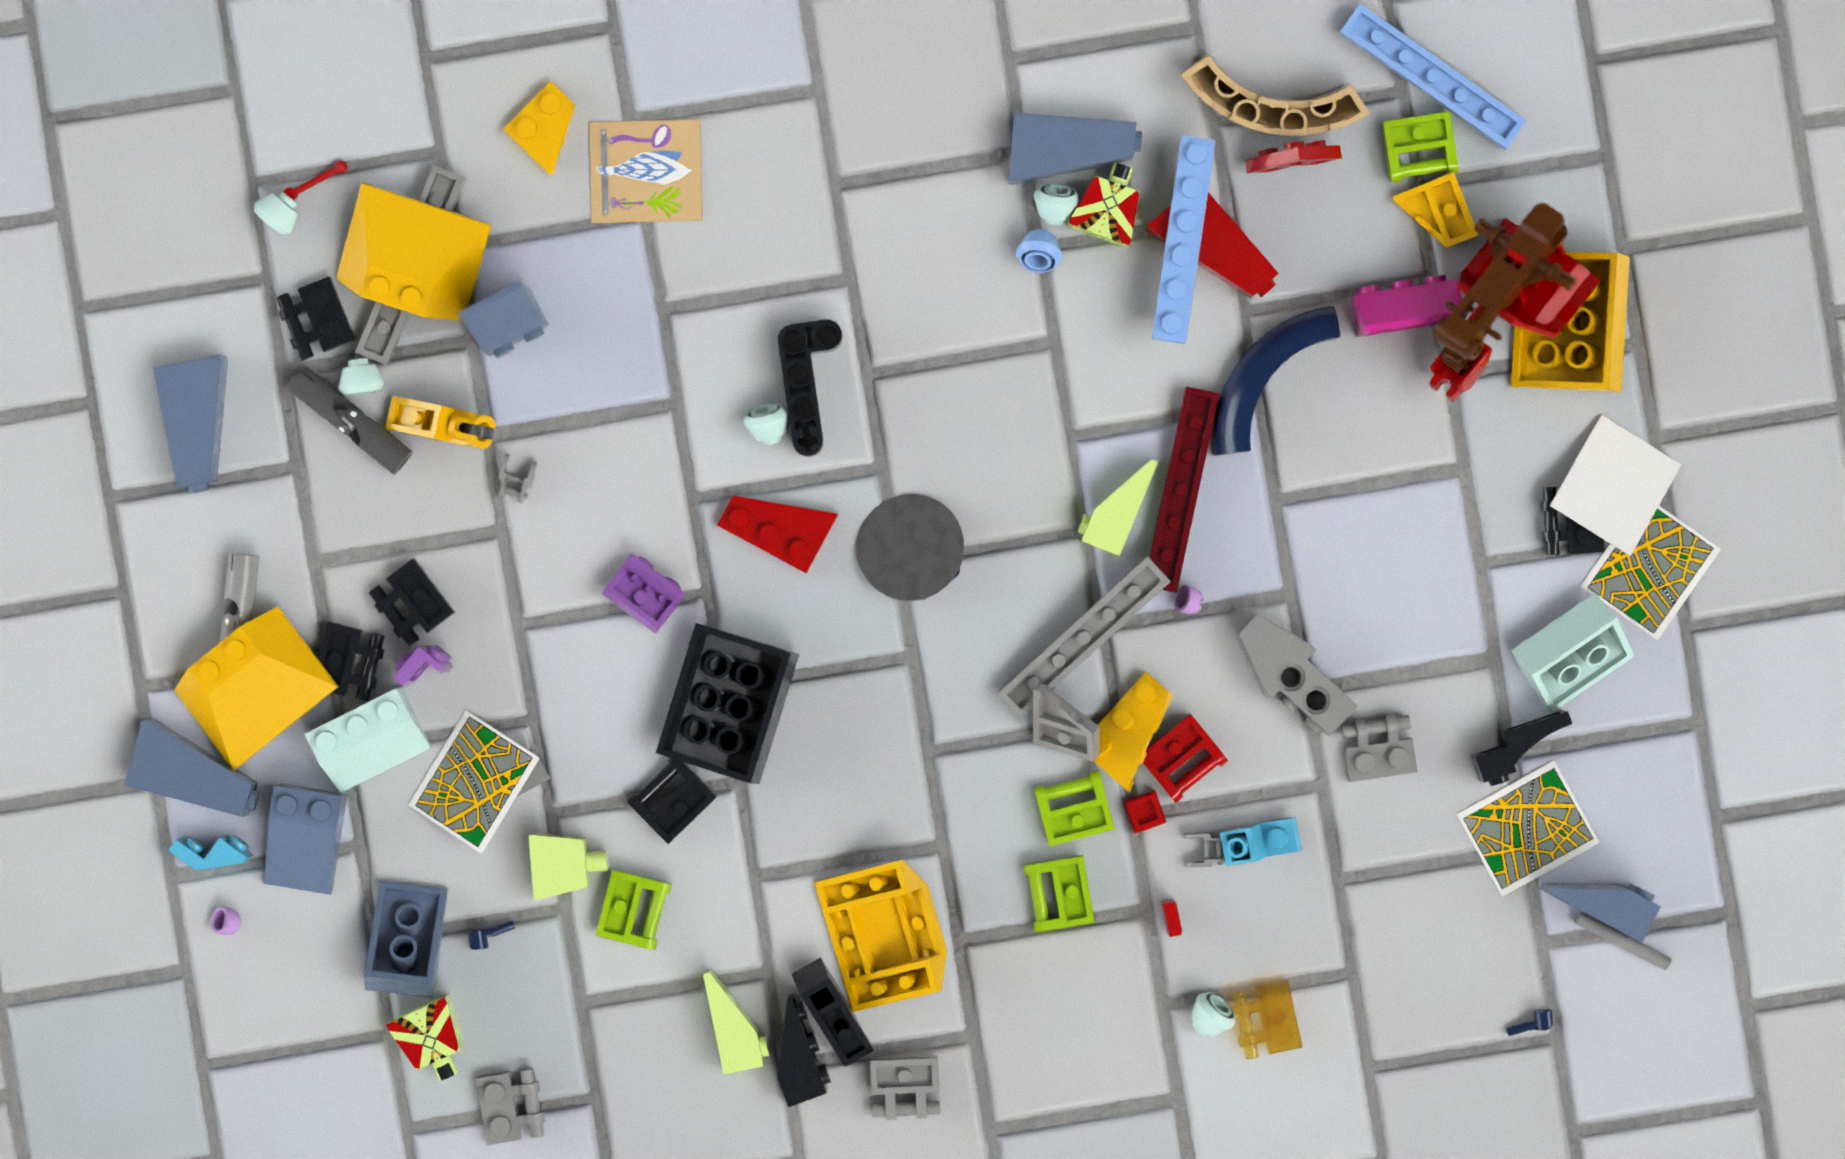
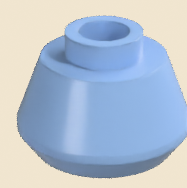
M1036 229L1027 233L1016 249V257L1021 265L1027 270L1036 273L1049 272L1056 268L1062 260V253L1057 238L1045 229Z

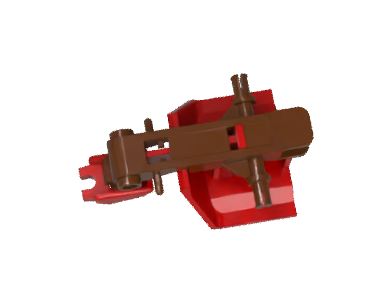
M1546 203L1536 204L1521 222L1520 226L1505 218L1496 228L1481 218L1479 224L1476 223L1474 231L1485 236L1488 240L1467 267L1458 275L1457 289L1464 293L1465 297L1458 305L1450 301L1446 302V307L1453 312L1448 318L1442 317L1433 329L1436 340L1446 347L1430 366V370L1434 375L1429 384L1435 391L1443 384H1450L1451 387L1445 395L1451 402L1455 401L1463 392L1473 387L1488 363L1492 348L1482 342L1486 334L1496 340H1501L1502 335L1490 328L1496 316L1501 317L1511 325L1555 338L1601 282L1599 277L1565 254L1562 242L1566 238L1568 230L1564 225V217L1559 211ZM1474 302L1479 304L1476 309L1473 307ZM1469 311H1470L1472 314H1471V315L1469 316V318L1466 320L1465 318H1466V316L1468 315V313H1469Z

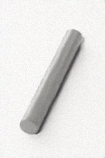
M1580 912L1575 920V924L1663 970H1667L1672 959L1583 912Z

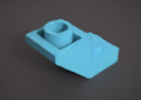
M1296 816L1260 822L1220 832L1226 866L1255 862L1268 856L1303 850Z
M227 835L220 837L208 854L203 852L206 849L204 845L192 837H188L187 840L184 837L178 838L168 849L169 852L194 870L241 864L249 861L253 854L247 851L248 844L235 835H232L230 838Z

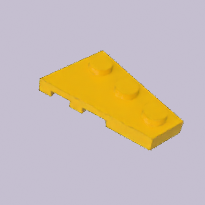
M1147 672L1138 679L1098 724L1100 727V755L1094 762L1128 792H1130L1134 784L1133 778L1139 765L1143 764L1147 755L1146 749L1153 734L1157 733L1173 697L1165 687Z

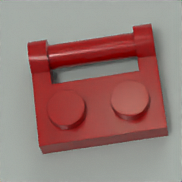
M1189 714L1146 749L1147 755L1143 761L1144 765L1172 800L1177 803L1183 798L1182 794L1216 766L1222 767L1228 762V759L1192 714ZM1205 747L1210 755L1173 784L1167 776Z

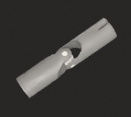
M228 553L220 642L234 632L235 629L253 619L259 556ZM238 609H239L240 615H236V611H237Z

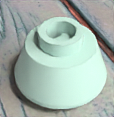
M1044 184L1034 192L1038 214L1044 218V222L1050 225L1064 224V221L1072 217L1080 203V197L1076 190L1063 184Z
M283 191L279 195L272 192L254 203V212L281 235L292 233L299 214L294 209L298 204Z
M368 358L348 361L349 367L342 369L338 389L344 396L378 392L382 390L385 384L376 364H369Z
M768 403L757 406L747 412L743 421L744 426L756 441H762L764 445L778 443L787 432L788 409L780 403Z
M1211 992L1201 993L1197 996L1191 1018L1193 1020L1192 1026L1198 1033L1203 1036H1217L1235 1025V1013L1223 998Z

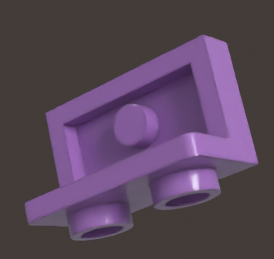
M632 553L627 557L623 566L601 593L655 634L674 612L685 595L675 580L663 577L654 570L653 565L643 557H637Z
M436 644L435 646H419L414 653H405L397 662L394 668L398 672L393 679L403 687L413 685L429 665L440 673L450 672L454 667L448 662L451 656Z

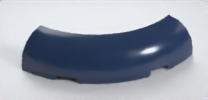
M1334 306L1313 309L1283 321L1266 332L1245 352L1224 385L1218 403L1213 430L1214 456L1251 451L1250 434L1254 410L1258 398L1271 376L1284 362L1299 351L1312 345L1336 340L1341 337Z

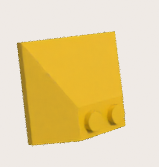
M362 182L336 279L360 297L424 318L462 321L458 312L470 306L492 224Z
M277 606L237 628L190 666L174 691L230 767L236 770L339 686L282 609Z
M902 859L814 882L853 1012L942 991L947 947L928 884Z

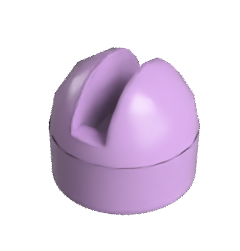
M1184 585L1176 593L1174 607L1179 612L1192 615L1202 609L1200 602L1204 601V598L1197 589Z
M217 908L211 920L212 930L216 934H234L241 926L239 913L231 908Z

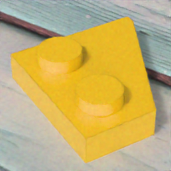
M1454 172L1393 196L1394 202L1446 248L1479 236L1478 232L1474 231L1475 224Z

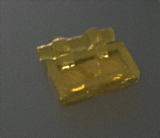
M1288 980L1254 987L1257 999L1255 1001L1247 1002L1245 990L1232 992L1234 1006L1231 1008L1238 1020L1241 1034L1238 1036L1239 1045L1244 1047L1246 1059L1259 1057L1257 1044L1266 1042L1269 1055L1303 1048ZM1260 1012L1263 1030L1254 1032L1250 1014Z

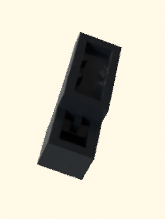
M1561 710L1498 731L1502 745L1471 755L1479 781L1484 783L1489 781L1490 786L1509 781L1508 775L1517 772L1515 764L1532 746L1549 734L1572 724L1569 712Z

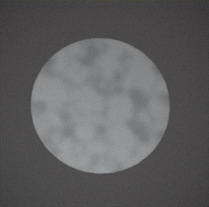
M918 494L896 496L877 506L863 523L857 542L858 561L866 579L882 594L903 601L922 600L943 590L956 576L964 555L962 529L954 514L941 502Z

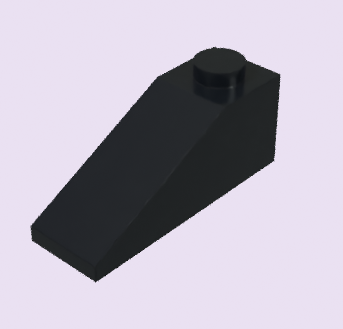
M821 957L791 974L800 997L844 1067L874 1051L864 1030Z

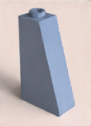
M1014 113L1008 184L1017 185L1111 165L1114 162L1130 161L1134 157V151H1141L1142 131H1136L1137 122Z
M220 354L153 368L177 488H187L188 494L209 490L208 484L216 483L218 479L228 368L227 356Z
M151 718L142 719L124 785L240 817L249 815L250 810L255 811L260 797V792L255 791L258 783L237 769L233 770L229 764L159 721Z

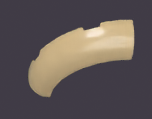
M1209 54L1181 73L1190 88L1218 113L1249 129L1282 136L1318 134L1342 128L1370 114L1350 83L1337 90L1313 98H1273L1249 90L1234 81L1214 62Z

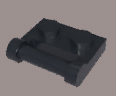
M672 758L668 759L669 764L637 795L633 793L626 800L667 844L680 834L717 797L686 763ZM680 773L685 781L652 812L646 804Z

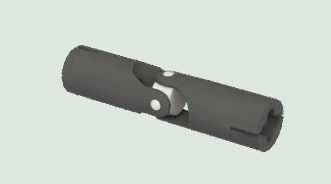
M309 367L303 368L289 385L288 390L341 433L349 436L358 447L393 475L401 470L413 454L412 450L373 419L364 415L356 405ZM334 410H344L345 415L340 419Z

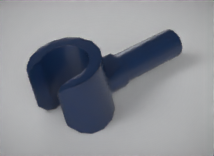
M513 921L494 928L473 930L469 935L470 948L472 950L489 948L488 937H494L515 929Z
M1534 1010V1021L1506 1028L1508 1035L1512 1036L1529 1030H1549L1553 1025L1552 1010Z

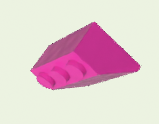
M1438 275L1425 278L1426 284L1413 286L1412 280L1392 283L1393 289L1379 291V285L1358 288L1359 294L1351 297L1356 336L1363 337L1435 326L1442 317L1448 318L1453 312L1446 307V302L1450 301L1458 305L1462 300L1461 293L1457 289L1456 279L1447 281L1446 275Z

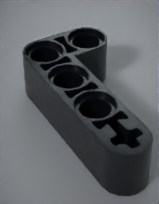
M832 320L790 324L785 326L778 335V347L794 449L804 457L816 456L821 452L824 445L812 355L834 351L841 345L842 331L840 326ZM824 327H831L837 332L836 340L830 345H824L818 341V333ZM790 332H798L803 336V343L796 350H790L784 344L785 336ZM796 365H802L808 370L807 379L800 384L792 382L789 378L791 368ZM799 399H808L812 402L813 410L809 416L799 417L795 414L794 405ZM816 420V427L809 426L810 435L818 439V443L812 444V450L807 451L805 446L799 445V440L804 439L803 427L796 429L795 423L807 424Z

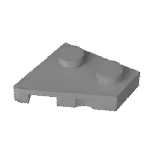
M1039 683L1033 689V743L1094 762L1100 755V727L1045 684Z

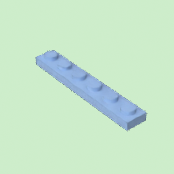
M1362 4L1358 5L1339 32L1342 36L1504 150L1508 148L1526 122L1525 119Z
M1181 136L1152 340L1186 344L1216 140Z

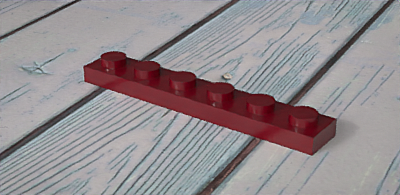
M1187 386L1184 391L1149 555L1153 562L1171 580L1162 590L1175 593L1178 590L1219 393Z

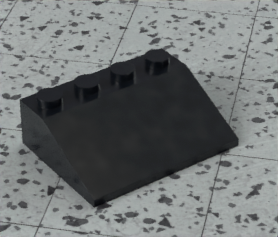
M695 623L656 754L743 782L760 784L800 654Z

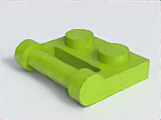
M1450 111L1381 123L1390 183L1401 182L1402 178L1444 171L1447 174L1458 173V159ZM1444 149V158L1401 165L1399 162V155Z
M1099 770L1089 772L1090 776L1045 788L1044 785L1034 787L1049 847L1115 830ZM1094 789L1096 799L1050 810L1049 800Z
M1083 855L1023 865L1024 875H1028L1036 919V921H1033L1034 932L1095 923ZM1052 872L1059 913L1057 918H1049L1041 873Z
M613 869L595 936L655 950L658 941L655 935L666 894H670L672 884ZM644 888L652 890L653 893L642 935L632 933Z

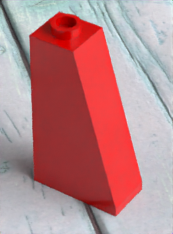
M1208 192L1198 265L1247 297L1251 298L1257 293L1262 298L1277 285L1272 279L1279 273ZM1171 205L1145 228L1150 235L1164 244L1166 242Z

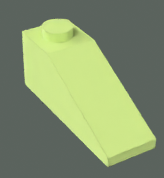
M1153 459L1148 461L1093 509L1091 516L1084 514L1077 531L1083 534L1081 542L1115 556H1120L1158 461Z
M712 969L705 970L703 977L723 1074L763 1067L765 1063L764 1057L770 1056L766 1036L760 1037L757 1026Z

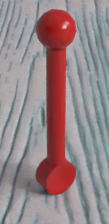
M343 160L337 161L333 168L296 188H286L284 193L295 201L299 193L336 173H345L348 169L347 163Z

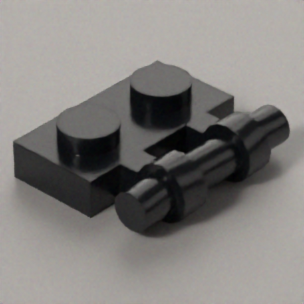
M328 276L299 288L298 292L303 302L293 305L289 293L276 298L281 309L278 311L282 321H286L292 336L290 342L293 350L297 349L302 361L314 357L310 344L319 341L323 352L326 353L356 340L331 277ZM305 313L308 314L314 330L308 333L304 332L298 317Z
M1556 487L1542 488L1543 501H1540V512L1544 511L1545 532H1542V542H1546V555H1560L1559 541H1567L1568 554L1604 552V539L1567 516V530L1558 531L1557 510L1550 506L1556 495Z
M415 558L386 578L394 589L388 595H386L380 585L369 592V595L376 602L374 607L380 614H385L395 627L393 632L398 638L402 637L409 647L420 640L413 630L417 624L420 623L424 630L429 633L455 613L454 609ZM400 599H402L412 613L407 619L402 616L394 605Z
M327 622L318 659L339 686L332 693L346 696L350 683L358 685L356 699L369 701L371 689H375L377 679L374 677L378 661L383 659L385 649H382L385 635L372 633L369 645L359 643L362 634L361 629ZM356 654L366 656L361 675L352 673Z

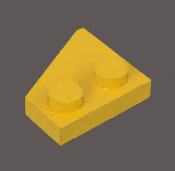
M550 81L506 125L504 131L552 176L555 173L556 163L561 148L564 145L567 136L566 132L576 105Z

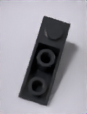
M794 994L788 995L777 1070V1078L788 1107L827 1094L828 1088L826 1084L831 1083L825 1063L819 1065L815 1052L820 1051L813 1031L807 1033L803 1020L808 1019V1015L803 1001H796Z

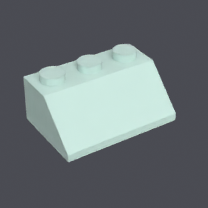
M1595 593L1584 601L1579 602L1567 613L1553 620L1545 628L1511 650L1520 670L1550 713H1553L1635 656L1617 617Z
M402 687L395 688L305 733L320 766L340 793L432 748Z

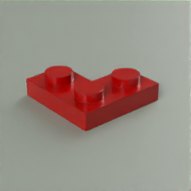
M1325 140L1306 144L1304 141L1284 144L1285 150L1279 152L1278 148L1259 150V157L1245 160L1247 174L1269 173L1293 166L1318 165L1342 159L1340 145L1326 146Z

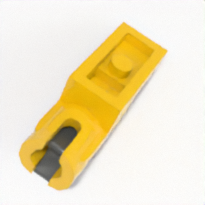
M392 396L385 429L486 449L492 443L491 439L495 429V421L491 416Z

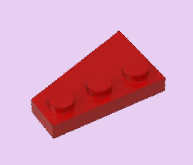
M732 496L717 526L807 574L839 514Z

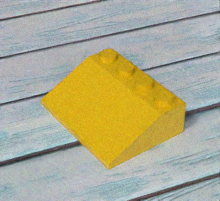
M1565 252V254L1578 261L1592 274L1599 277L1601 282L1555 338L1514 326L1511 387L1622 393L1630 257L1620 253Z

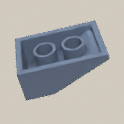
M520 281L458 312L461 320L483 352L488 356L495 354L496 358L513 351L514 347L512 344L524 338L526 342H530L544 335L543 328L549 326L531 289Z
M282 783L274 785L268 820L264 884L332 894L348 794Z
M380 881L364 971L365 990L433 998L448 889Z
M1542 883L1539 888L1641 943L1661 906L1652 902L1655 895L1631 883L1628 888L1617 884Z

